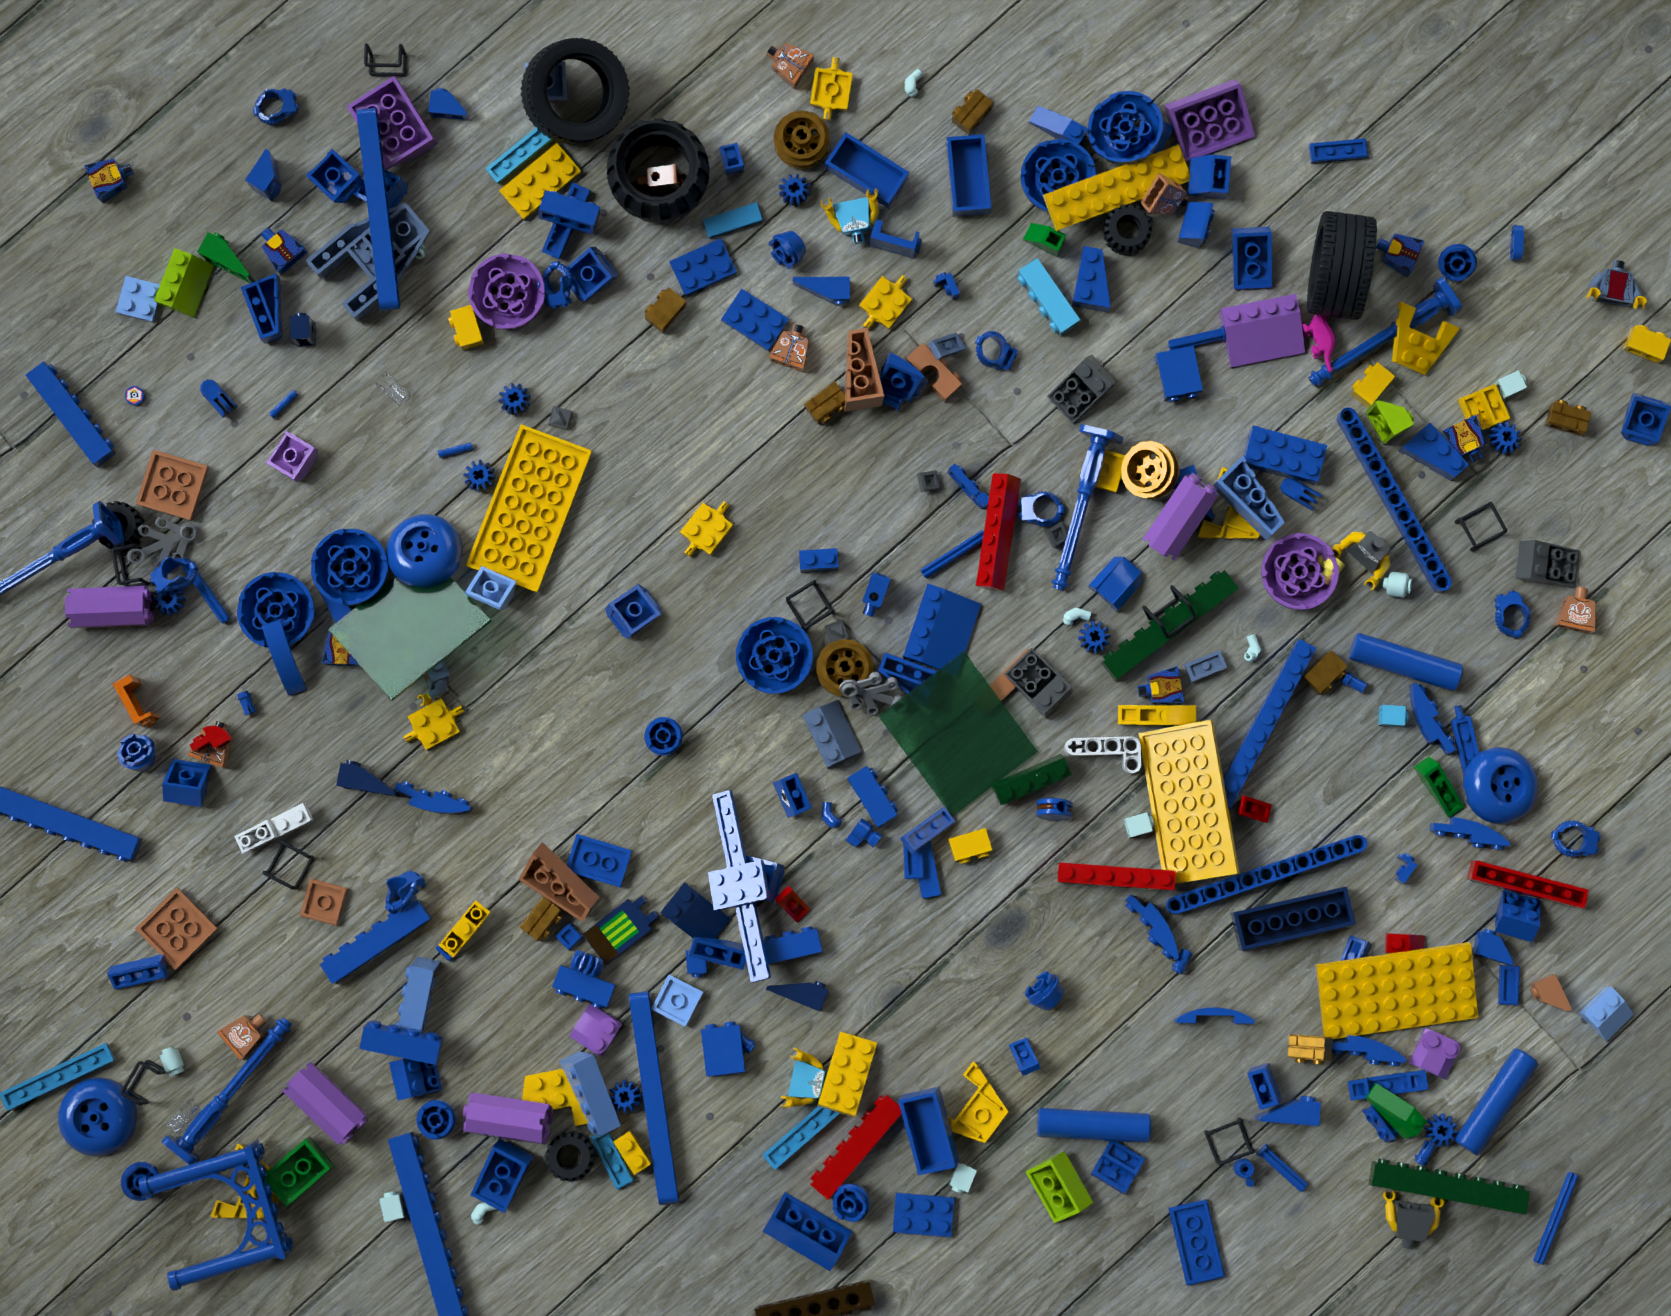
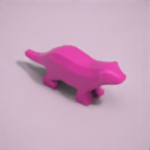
M1315 314L1309 326L1302 324V331L1305 338L1313 335V339L1317 344V347L1315 345L1311 346L1313 359H1319L1324 354L1326 367L1331 373L1333 370L1330 360L1335 349L1336 337L1327 323V316Z

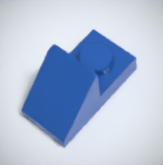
M738 143L720 146L719 149L726 176L744 172Z
M1027 1037L1009 1044L1022 1076L1041 1069Z

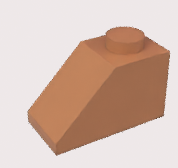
M1550 974L1530 983L1532 987L1530 992L1535 1000L1537 999L1541 1003L1562 1011L1572 1010L1556 974Z

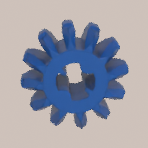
M789 174V180L783 178V184L778 186L782 190L779 192V196L784 197V203L790 200V206H793L795 201L800 206V199L806 202V196L810 195V191L807 190L810 184L805 183V177L799 180V174H796L795 178H792V175ZM794 187H797L795 193H792L791 190H793Z
M511 383V389H508L507 386L503 387L506 393L499 392V395L503 398H500L498 402L503 404L502 410L508 409L507 413L509 415L514 410L517 416L519 415V409L523 413L526 412L523 406H530V403L526 400L531 399V396L527 394V388L522 389L520 383L516 388L514 383ZM517 395L519 400H515L513 403L511 397L515 398V396Z
M1505 422L1504 426L1502 423H1498L1497 428L1493 427L1491 429L1493 434H1490L1489 438L1494 441L1490 443V446H1497L1494 451L1497 452L1501 449L1502 454H1506L1507 451L1511 454L1514 452V448L1518 449L1520 447L1517 442H1521L1522 438L1517 435L1521 431L1517 430L1515 432V424L1510 427L1509 422ZM1504 435L1508 436L1506 442L1503 440Z
M479 460L478 465H476L472 461V468L466 466V470L469 473H463V476L468 478L464 481L465 484H471L470 490H474L476 487L478 493L481 492V487L488 491L486 485L493 486L494 483L490 480L496 479V476L492 474L495 469L489 468V462L483 465V461ZM482 473V475L484 476L483 479L478 478V480H476V474Z
M183 590L166 591L167 595L165 596L154 591V594L158 596V598L152 599L153 602L157 603L154 608L160 609L161 614L164 615L167 612L168 616H172L173 611L176 614L179 613L178 607H185L181 604V601H186V598L182 597L184 594ZM168 596H171L173 598V600L170 601V604L166 602V598L169 599Z
M1092 621L1091 628L1085 623L1084 628L1086 630H1079V633L1084 635L1078 637L1079 641L1084 640L1080 647L1082 648L1087 645L1086 652L1093 648V653L1096 654L1098 651L1097 647L1104 651L1105 648L1102 644L1109 645V642L1105 639L1110 638L1111 635L1104 634L1108 627L1102 630V622H1099L1098 626L1095 627V621ZM1090 633L1091 635L1096 633L1099 641H1091L1092 637L1089 636Z
M579 950L572 956L570 967L583 974L599 977L603 970L604 961L599 957Z
M623 1080V1087H621L620 1083L616 1082L615 1086L618 1090L610 1088V1091L615 1093V1095H610V1099H615L612 1102L613 1106L618 1104L617 1112L623 1107V1112L626 1114L628 1112L627 1106H629L631 1111H634L635 1108L632 1103L640 1105V1102L635 1100V1098H641L642 1095L635 1094L640 1088L632 1089L634 1082L631 1081L627 1087V1081ZM626 1091L630 1100L623 1102L620 1094L621 1092L624 1094Z
M1443 1113L1440 1114V1117L1434 1114V1121L1427 1119V1122L1431 1124L1430 1127L1424 1126L1425 1130L1430 1131L1425 1134V1137H1431L1430 1143L1434 1144L1436 1142L1438 1147H1441L1442 1143L1445 1146H1449L1448 1139L1455 1141V1138L1451 1136L1452 1133L1458 1134L1457 1130L1452 1129L1457 1126V1123H1450L1452 1121L1451 1116L1445 1119V1114ZM1439 1126L1445 1128V1131H1442L1444 1132L1443 1134L1437 1133Z

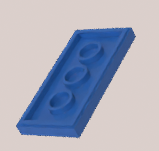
M1207 1199L1169 1207L1168 1210L1186 1285L1225 1277Z

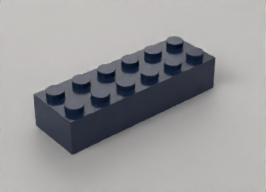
M1347 886L1230 913L1239 951L1356 925Z

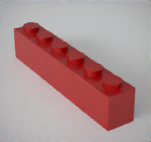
M992 474L976 586L987 590L1004 591L1021 483V478L1010 474Z
M1477 860L1470 862L1466 879L1577 909H1585L1589 890Z
M1059 862L1057 882L1175 891L1176 871Z
M887 1094L884 1097L880 1095L873 1103L876 1107L871 1112L869 1110L866 1111L861 1117L863 1122L859 1126L855 1125L849 1131L850 1137L847 1141L842 1140L835 1148L838 1150L833 1157L829 1155L823 1162L824 1168L821 1171L816 1170L810 1177L812 1180L810 1185L827 1200L902 1114L900 1105Z

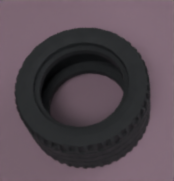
M584 38L564 39L552 43L536 53L528 63V67L525 68L520 89L522 90L520 94L524 105L523 108L533 126L537 127V130L542 132L544 136L546 135L550 139L568 144L594 141L612 131L619 121L622 120V116L625 115V110L628 107L627 103H629L628 97L630 96L628 75L625 73V68L622 66V62L618 60L617 55H614V52L610 51L608 47H604L603 44ZM573 59L588 64L597 73L602 83L603 98L596 114L583 123H573L561 118L553 110L547 97L549 76L553 69L564 60Z
M1331 211L1322 213L1315 238L1308 282L1307 311L1310 314L1358 320L1362 317L1369 293L1376 251L1377 221L1374 217Z

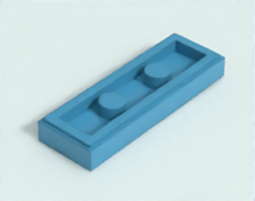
M757 202L703 219L709 239L762 222Z
M608 1132L602 1136L594 1135L590 1137L616 1190L633 1182L634 1179L622 1155L613 1143L614 1139L611 1133Z

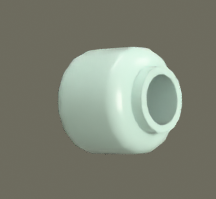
M1391 572L1389 577L1384 578L1383 589H1387L1389 596L1404 598L1407 594L1411 593L1412 579H1409L1407 573Z

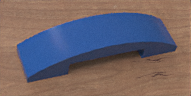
M281 619L262 625L273 662L288 696L307 690L287 641V635Z
M1217 1007L1194 1009L1174 1018L1175 1023H1196V1015L1232 1016V1023L1254 1024V1019L1241 1012Z
M1425 1070L1347 1081L1350 1101L1366 1099L1365 1097L1376 1083L1393 1094L1428 1090Z

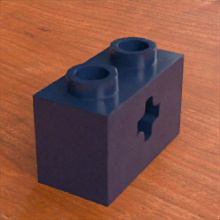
M296 313L295 316H290V339L297 347L316 346V324L306 313Z

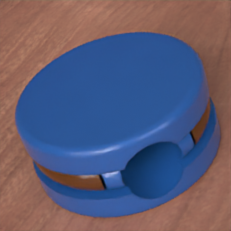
M1059 798L1037 800L1036 816L1045 820H1069L1072 818L1071 808L1073 803L1070 800Z

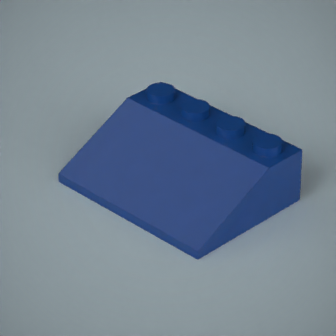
M927 584L903 658L957 676L981 604L946 589Z

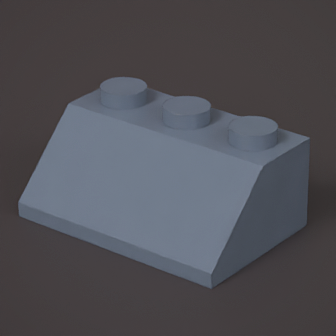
M837 700L802 715L827 768L862 752Z

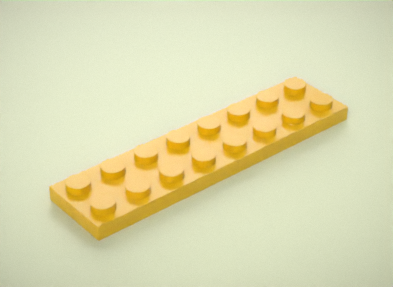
M1180 145L1152 154L1138 163L1125 164L1044 194L1043 198L1055 231L1109 212L1116 207L1119 208L1120 205H1127L1143 199L1158 173L1167 176L1180 185L1189 182L1190 173Z

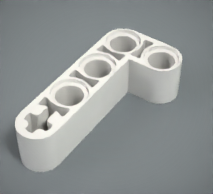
M1136 737L1072 738L1064 745L1065 753L1072 757L1122 755V768L1127 774H1134L1141 768V745ZM1109 741L1115 742L1117 746L1113 752L1107 749ZM1127 741L1135 743L1136 748L1134 751H1129L1126 748ZM1072 742L1075 746H1081L1082 742H1084V753H1082V748L1076 749L1075 752H1072V749H1069L1068 746H1070ZM1089 742L1097 744L1096 752L1088 750L1087 745ZM1128 760L1136 762L1135 770L1128 769Z

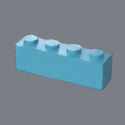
M1038 258L1018 270V282L1022 287L1026 286L1029 291V298L1032 302H1037L1040 307L1038 308L1039 312L1044 318H1048L1050 321L1049 326L1054 333H1058L1061 336L1079 324V317Z

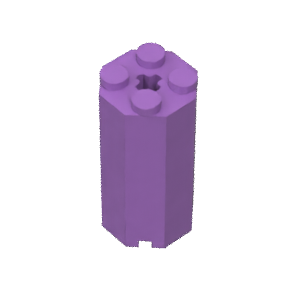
M1195 473L1185 475L1143 538L1145 542L1148 539L1150 541L1148 545L1163 556L1168 557L1169 554L1172 555L1171 559L1174 561L1219 496L1216 493L1218 489L1210 483L1208 485L1201 482L1202 478Z
M146 586L74 588L67 590L70 595L65 597L66 618H70L71 623H68V627L72 629L149 626L150 622H154V611L151 610V603H154L152 601L154 593L149 591V588Z
M311 1061L306 1064L307 1068L305 1070L302 1068L282 1091L338 1145L341 1143L343 1145L347 1144L355 1136L353 1132L361 1129L368 1122L366 1119L368 1115Z
M470 1093L469 1104L465 1105L463 1109V1116L466 1117L463 1131L545 1145L550 1134L548 1126L552 1124V1106L545 1103Z

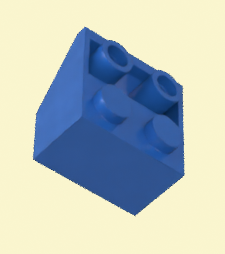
M1206 155L1191 158L1188 196L1226 199L1229 193L1231 156Z
M1188 203L1177 243L1199 248L1201 243L1205 244L1210 231L1207 225L1210 226L1215 210H1212L1213 203Z
M1503 890L1495 916V932L1532 942L1540 927V900Z
M410 1059L389 1062L397 1100L442 1090L436 1065Z

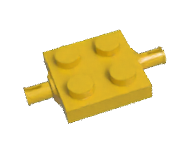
M832 57L831 68H815L810 106L824 109V121H826V117L827 121H831L832 111H847L853 73L843 72L838 69L840 61L838 57L836 64L835 57Z
M901 275L896 283L890 282L884 276H881L859 304V307L869 316L862 325L864 328L866 327L869 330L874 322H877L889 329L912 300L901 289L908 281L907 278L903 280L905 276Z
M723 501L717 510L710 508L703 502L682 528L680 533L691 543L686 551H684L686 555L691 557L696 549H700L711 556L734 526L723 516L729 507L726 502Z
M440 698L407 716L412 724L413 731L403 736L406 739V743L417 738L421 741L425 750L459 733L460 730L456 725L455 717L465 712L462 709L463 707L460 705L450 710L443 699Z

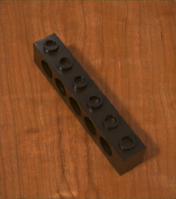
M864 1280L756 1306L754 1310L756 1316H771L774 1312H779L782 1316H792L790 1311L794 1307L801 1310L800 1316H833L839 1313L841 1316L852 1314V1310L860 1309V1311L870 1310L871 1306L874 1305V1299L869 1280ZM850 1294H856L859 1300L852 1304L847 1298ZM830 1299H838L840 1302L839 1306L831 1308L828 1304ZM812 1303H818L821 1309L819 1312L813 1313L810 1311L809 1306Z

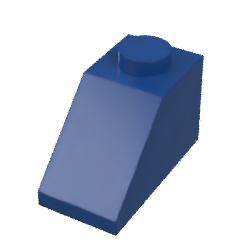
M437 88L436 90H431L429 114L431 117L468 121L469 116L447 89Z
M1484 929V931L1477 932L1472 954L1505 965H1513V960L1501 937L1495 935V931Z

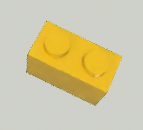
M468 305L451 310V317H448L451 328H455L456 335H453L456 346L466 350L483 345L484 341L472 306Z
M1635 325L1630 330L1623 350L1659 364L1665 358L1671 339L1667 338V335L1664 333L1649 331V328L1644 325Z
M1378 362L1374 366L1370 364L1363 372L1366 376L1362 381L1358 378L1351 387L1354 389L1351 395L1367 408L1374 403L1395 377Z
M986 828L948 839L954 862L959 861L960 864L971 861L970 857L977 855L978 859L989 856V851H992Z
M632 1130L613 1141L634 1175L652 1163Z

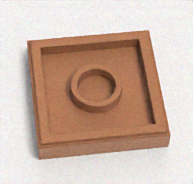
M310 878L300 916L338 926L348 888Z

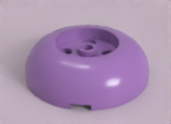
M505 253L486 259L475 269L471 276L468 295L474 312L483 322L498 329H515L526 325L539 313L544 302L545 287L542 276L533 263L522 256ZM509 277L515 279L512 285L507 283ZM494 287L499 289L496 295L491 293V289ZM510 291L511 295L507 296L505 293ZM523 293L525 298L518 300L517 295ZM507 303L509 306L508 309L502 310L501 305Z
M1295 533L1277 540L1266 552L1261 567L1262 581L1268 594L1280 605L1295 610L1310 609L1323 603L1334 591L1339 575V568L1331 548L1318 537L1305 533ZM1319 555H1322L1323 560L1330 559L1333 563V574L1331 575L1329 585L1325 584V577L1321 574L1324 569L1316 559ZM1292 556L1297 557L1298 562L1296 564L1290 562ZM1309 565L1314 566L1315 571L1313 573L1308 572L1307 567ZM1295 570H1299L1301 575L1297 576ZM1287 573L1289 580L1284 581L1281 577L1282 574ZM1305 582L1306 589H1300L1299 583Z

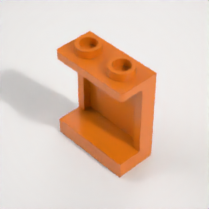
M129 674L113 683L135 725L149 728L157 723L156 720L160 718L159 715L153 712L145 714L132 691L142 685L139 678Z

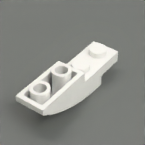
M302 803L234 837L242 854L299 829L301 826L313 821V817L307 804Z

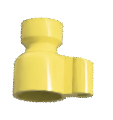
M1319 555L1316 559L1324 569L1321 574L1325 577V584L1329 585L1331 575L1333 574V563L1330 559L1323 560L1322 555ZM1335 558L1340 574L1345 564Z

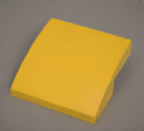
M1496 384L1457 400L1465 420L1478 414L1482 430L1511 419Z

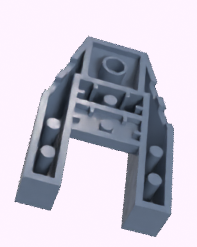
M406 202L389 209L398 282L430 233V230ZM369 217L355 224H349L306 260L307 264L321 280L350 256L371 280L342 303L357 323L379 304Z

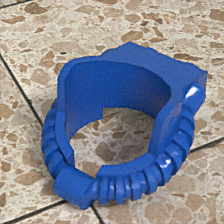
M285 88L280 91L278 89L265 90L263 94H260L256 100L255 107H253L254 116H258L257 118L261 122L263 121V123L274 125L275 123L282 122L285 119L284 117L298 114L299 106L295 101L297 99L296 92ZM271 97L280 98L283 101L281 111L269 115V117L261 113L260 107L266 99Z
M560 261L551 262V266H548L542 274L545 287L544 302L551 309H556L560 305L561 307H567L568 304L572 303L571 298L569 299L570 289H572L573 285L572 273ZM555 269L561 271L564 275L560 277L561 288L558 293L553 292L549 283L550 275Z
M997 331L985 332L982 336H978L975 344H977L976 355L979 361L984 366L994 367L996 370H1010L1013 359L1018 355V350L1011 348V345L1004 339L1005 337ZM989 337L1000 346V355L994 361L986 358L983 353L982 344Z
M1041 491L1037 494L1035 493V495L1028 494L1019 500V507H1021L1019 519H1021V522H1028L1029 524L1036 523L1040 527H1051L1058 523V520L1060 521V517L1065 513V505H1062L1060 499L1054 493L1051 494V492ZM1042 498L1052 500L1057 506L1056 515L1052 519L1038 518L1033 512V506L1036 501Z
M169 556L150 574V581L153 585H156L155 590L157 593L165 596L167 595L166 591L183 590L194 582L193 580L196 579L198 567L195 562L184 558L173 559ZM178 566L190 568L186 578L179 576L173 580L167 579L168 574Z
M1515 590L1508 592L1507 595H1496L1497 598L1494 601L1497 611L1495 612L1497 628L1506 636H1513L1514 639L1522 637V633L1528 629L1527 627H1529L1531 622V613L1528 606L1524 604V598ZM1516 607L1521 611L1524 621L1519 630L1513 631L1504 625L1503 613L1505 608Z
M1569 820L1562 822L1561 825L1559 824L1556 830L1552 831L1550 839L1554 840V846L1563 855L1570 857L1583 855L1588 857L1589 855L1597 854V843L1600 841L1601 835H1599V832L1594 831L1593 827H1586L1582 822ZM1567 827L1577 828L1583 835V843L1577 850L1566 849L1562 845L1561 840H1558L1559 833L1563 832Z
M411 870L399 876L389 878L386 882L389 891L386 897L385 909L389 913H394L410 906L417 898L416 894L419 892L417 887L420 885L423 889L426 886L424 883L425 879L421 875L419 876L416 871L412 872ZM399 895L401 899L394 902L395 898Z

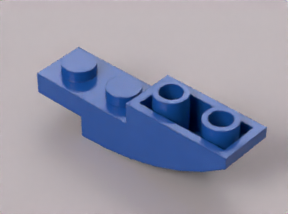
M1415 682L1410 685L1411 707L1423 737L1428 744L1436 741L1446 755L1456 750L1453 746L1455 743L1449 735L1446 736L1444 734L1442 724L1438 720L1433 719L1439 714L1437 711L1438 706L1433 700L1427 698L1425 695L1427 692L1421 684L1418 685Z
M405 781L402 784L397 782L394 788L411 797L409 805L426 811L456 814L470 812L473 807L468 806L469 801L460 797L457 801L451 798V793L441 790V793L435 791L432 798L430 797L432 793L423 789L418 792L413 789L414 785Z
M1452 817L1449 824L1430 823L1429 831L1435 832V835L1447 836V833H1452L1456 838H1466V835H1468L1467 843H1472L1473 847L1484 848L1485 845H1491L1494 850H1504V847L1510 846V842L1502 835L1475 821Z
M1130 894L1124 900L1127 903L1125 906L1132 913L1136 911L1141 916L1139 920L1146 927L1149 925L1152 927L1147 932L1149 935L1147 939L1154 946L1159 945L1163 949L1162 954L1167 959L1177 960L1179 955L1176 942L1165 919L1151 902L1144 907Z
M1347 1035L1345 1042H1333L1332 1054H1342V1050L1350 1051V1055H1362V1052H1364V1059L1369 1060V1064L1381 1065V1061H1388V1065L1400 1066V1062L1406 1063V1058L1400 1053L1372 1039Z

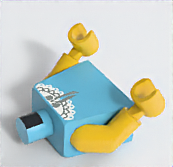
M868 188L865 198L833 204V207L830 197H828L830 202L828 205H824L822 200L820 201L821 207L825 210L832 226L838 232H843L845 236L852 235L853 244L865 242L863 232L871 231V226L875 224V220L878 218L879 205L878 199H876L878 189L876 188L874 190L875 195H871Z
M796 1047L793 1048L797 1051L796 1056L790 1055V1058L796 1061L788 1096L780 1097L786 1099L785 1105H780V1107L784 1108L803 1107L814 1103L816 1098L820 1097L825 1082L823 1064L814 1055L803 1052Z

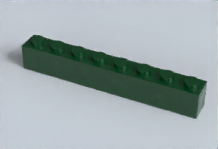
M1218 570L1209 577L1211 581L1207 584L1202 582L1194 588L1196 592L1191 596L1188 593L1184 595L1191 603L1196 618L1170 638H1165L1160 626L1152 619L1148 622L1150 624L1145 630L1143 627L1133 634L1135 637L1132 640L1128 641L1126 639L1118 645L1120 649L1116 652L1111 650L1103 656L1104 661L1101 664L1113 680L1119 679L1239 589L1225 570L1220 573ZM1181 598L1179 599L1181 602L1179 605L1174 607L1172 604L1164 610L1165 615L1159 618L1156 616L1162 622L1168 634L1192 617L1188 606Z
M1378 1158V1162L1372 1161L1368 1184L1372 1186L1525 1215L1527 1213L1530 1191L1524 1190L1525 1186L1513 1184L1512 1187L1505 1186V1182L1494 1180L1492 1184L1487 1183L1486 1179L1474 1176V1180L1466 1179L1467 1175L1455 1173V1176L1447 1175L1448 1171L1436 1169L1434 1173L1429 1172L1427 1167L1417 1166L1416 1169L1409 1168V1164L1397 1162V1165L1389 1164L1390 1160Z

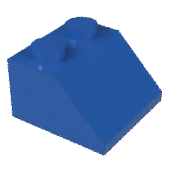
M265 149L245 181L252 190L272 201L273 198L280 194L281 181L277 162L270 151Z
M173 759L162 783L163 801L201 807L207 793L211 765Z

